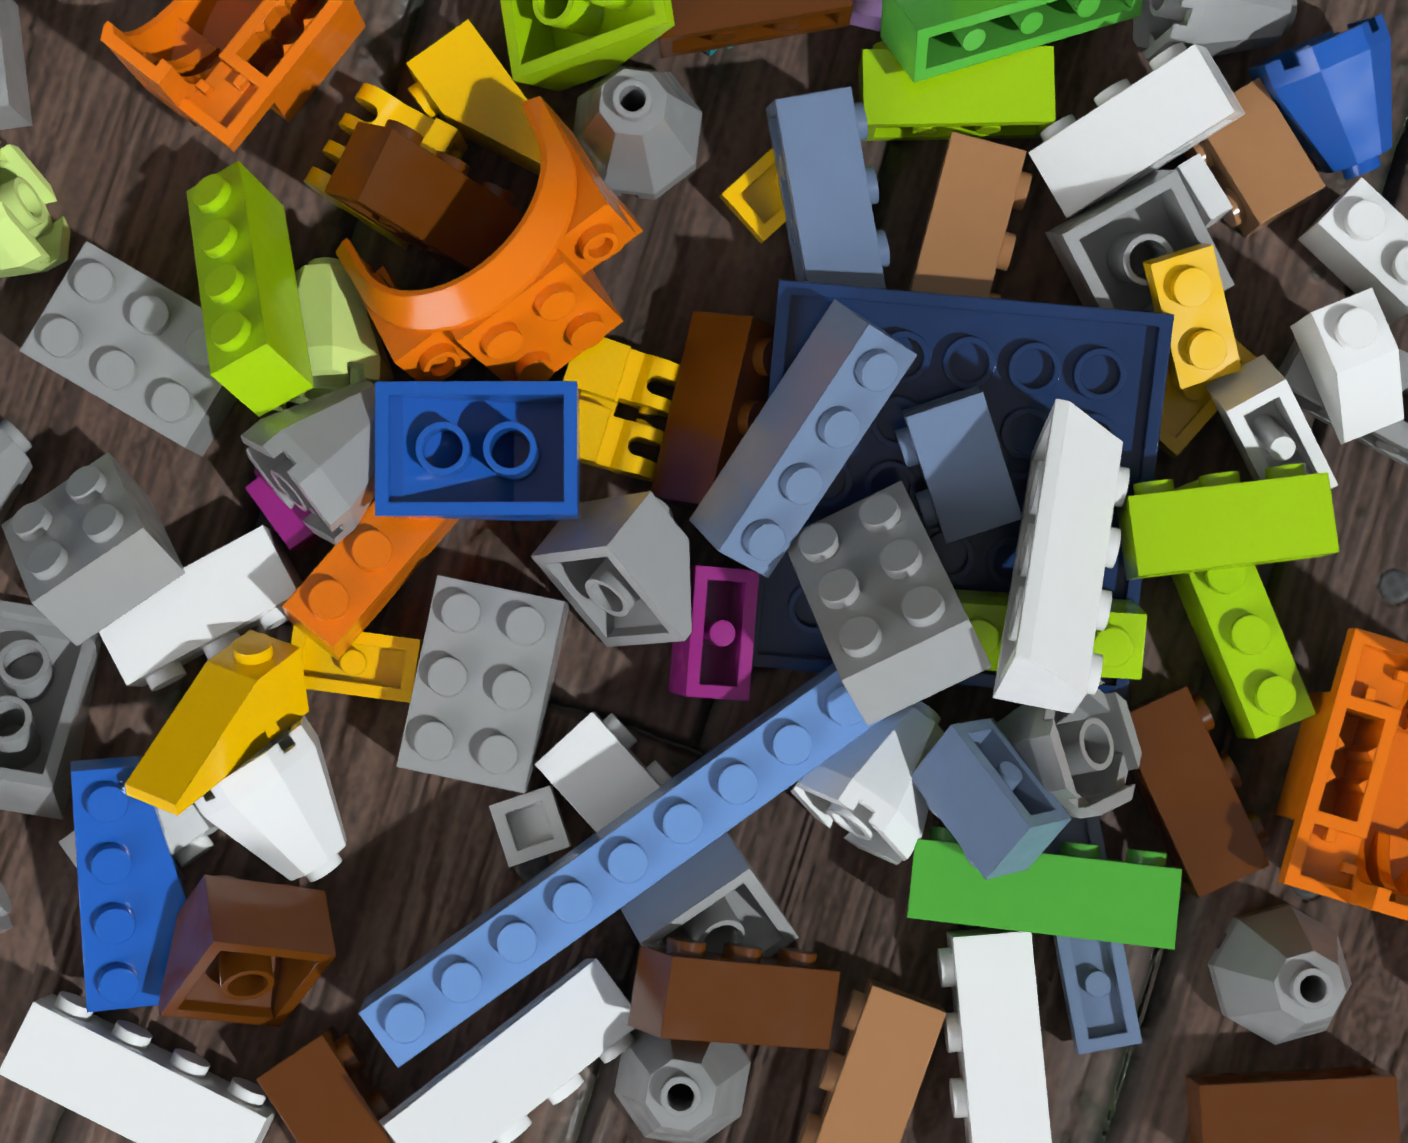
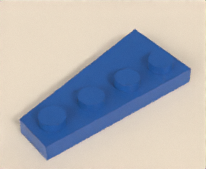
M140 756L71 761V785L87 1012L158 1005L177 914L187 900L183 882L176 862L173 860L157 807L126 794L125 783L140 762Z

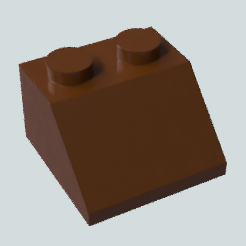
M204 875L177 914L158 1003L159 1015L281 1027L336 957L325 890L302 888L289 883L272 884L242 880L229 875Z

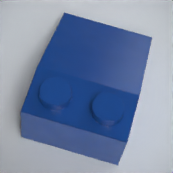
M577 381L375 382V516L510 521L580 520L579 388Z

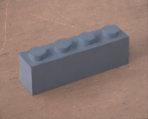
M851 87L775 99L765 109L796 280L886 288L883 268L889 267L890 251L884 230H876L872 204H877L879 201V188L873 166H865L861 141L867 140L868 124L863 104L861 102L854 103Z
M834 299L689 521L719 552L769 578L917 357V354L880 327Z

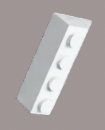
M1055 400L1032 451L1022 511L1023 519H1021L993 698L1073 714L1086 694L1095 695L1101 678L1103 655L1093 653L1096 630H1105L1110 614L1112 591L1103 590L1102 584L1105 567L1112 569L1118 556L1121 529L1111 527L1114 506L1122 507L1129 484L1130 469L1120 466L1123 442L1070 401Z

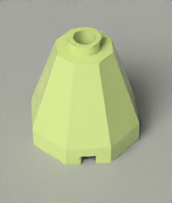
M11 144L0 149V278L47 272L68 260L71 233L64 216L53 223L45 204L57 201L51 185L21 149Z
M329 257L315 258L309 261L308 265L298 269L295 272L314 387L289 400V402L302 404L363 380L373 384L375 382H394V375L380 334L341 261ZM286 403L280 405L279 407L273 410H286Z

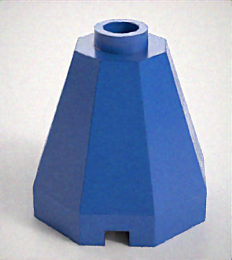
M1382 13L1347 24L1348 30L1339 33V31H1329L1273 55L1263 60L1261 64L1254 65L1248 69L1252 81L1257 78L1261 79L1297 140L1323 172L1335 173L1341 171L1344 180L1355 178L1380 167L1381 162L1378 156L1392 148L1391 37Z

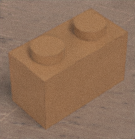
M1260 78L1233 92L1246 113L1245 115L1184 152L1187 160L1199 153L1201 154L1233 206L1223 219L1233 228L1238 226L1244 238L1308 202L1326 186Z

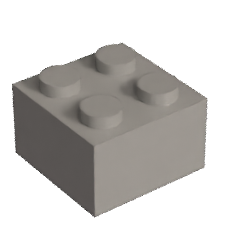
M1155 170L1045 232L1083 306L1155 312L1143 262L1201 243H1208L1214 247L1223 290L1225 291L1235 285L1177 170Z
M109 452L90 465L76 470L68 480L37 501L23 506L12 518L1 524L31 603L76 646H79L185 574L150 497Z

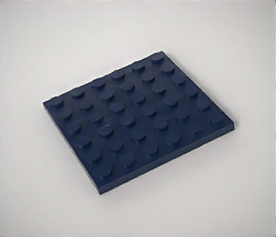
M779 279L768 399L834 299L880 327L917 354V357L802 529L902 481L954 589L1009 593L1021 519L946 544L939 527L930 530L926 529L915 496L916 492L926 489L919 464L909 468L906 467L895 434V430L906 427L901 410L974 386L983 391L1021 514L1032 451L1056 399L1070 401L1123 442L1120 466L1130 469L1126 497L1134 496V484L1154 481L1174 314ZM1114 506L1111 527L1119 529L1117 508ZM1120 540V547L1114 567L1112 569L1105 567L1102 589L1112 591V599L1134 600L1139 605L1142 579L1126 580ZM786 551L769 578L759 573L752 666L821 672L834 662ZM984 670L956 685L994 688L997 671ZM1100 678L1104 683L1099 685L1098 689L1104 694L1116 692L1123 699L1127 700L1130 679Z

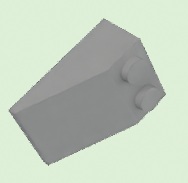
M0 600V810L63 820L72 790L71 761H80L102 638L98 632L79 646H76L34 605Z

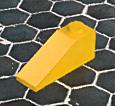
M469 19L406 63L415 81L407 90L425 115L433 118L439 114L444 122L459 129L462 137L538 176L540 175L541 158L538 141L521 105L527 98Z
M249 630L209 659L126 781V794L178 816L309 712L301 648L264 633Z

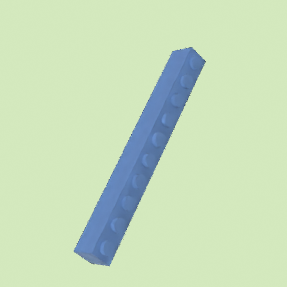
M832 663L667 781L656 791L368 995L363 1001L359 1015L397 1068H399L883 719L867 726L842 683L835 664Z

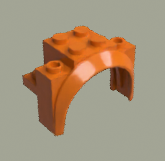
M173 0L152 20L129 32L120 31L107 20L103 25L100 40L108 46L146 90L194 127L199 125L232 152H235L269 108L289 123L366 25L354 3L356 0Z
M541 96L526 100L521 104L540 149V175L533 199L512 234L481 264L445 284L423 290L408 291L399 289L391 272L385 266L375 271L362 260L348 238L341 242L335 252L349 274L394 363L416 381H443L452 376L457 370L465 367L474 357L502 381H548L556 371L586 349L597 345L606 334L624 322L594 273L593 268L618 253L625 244L643 232L634 215L604 183L574 133Z
M1349 628L1331 691L1309 693V698L1316 715L1301 721L1275 814L1294 820L1277 882L1408 921V643L1359 628Z

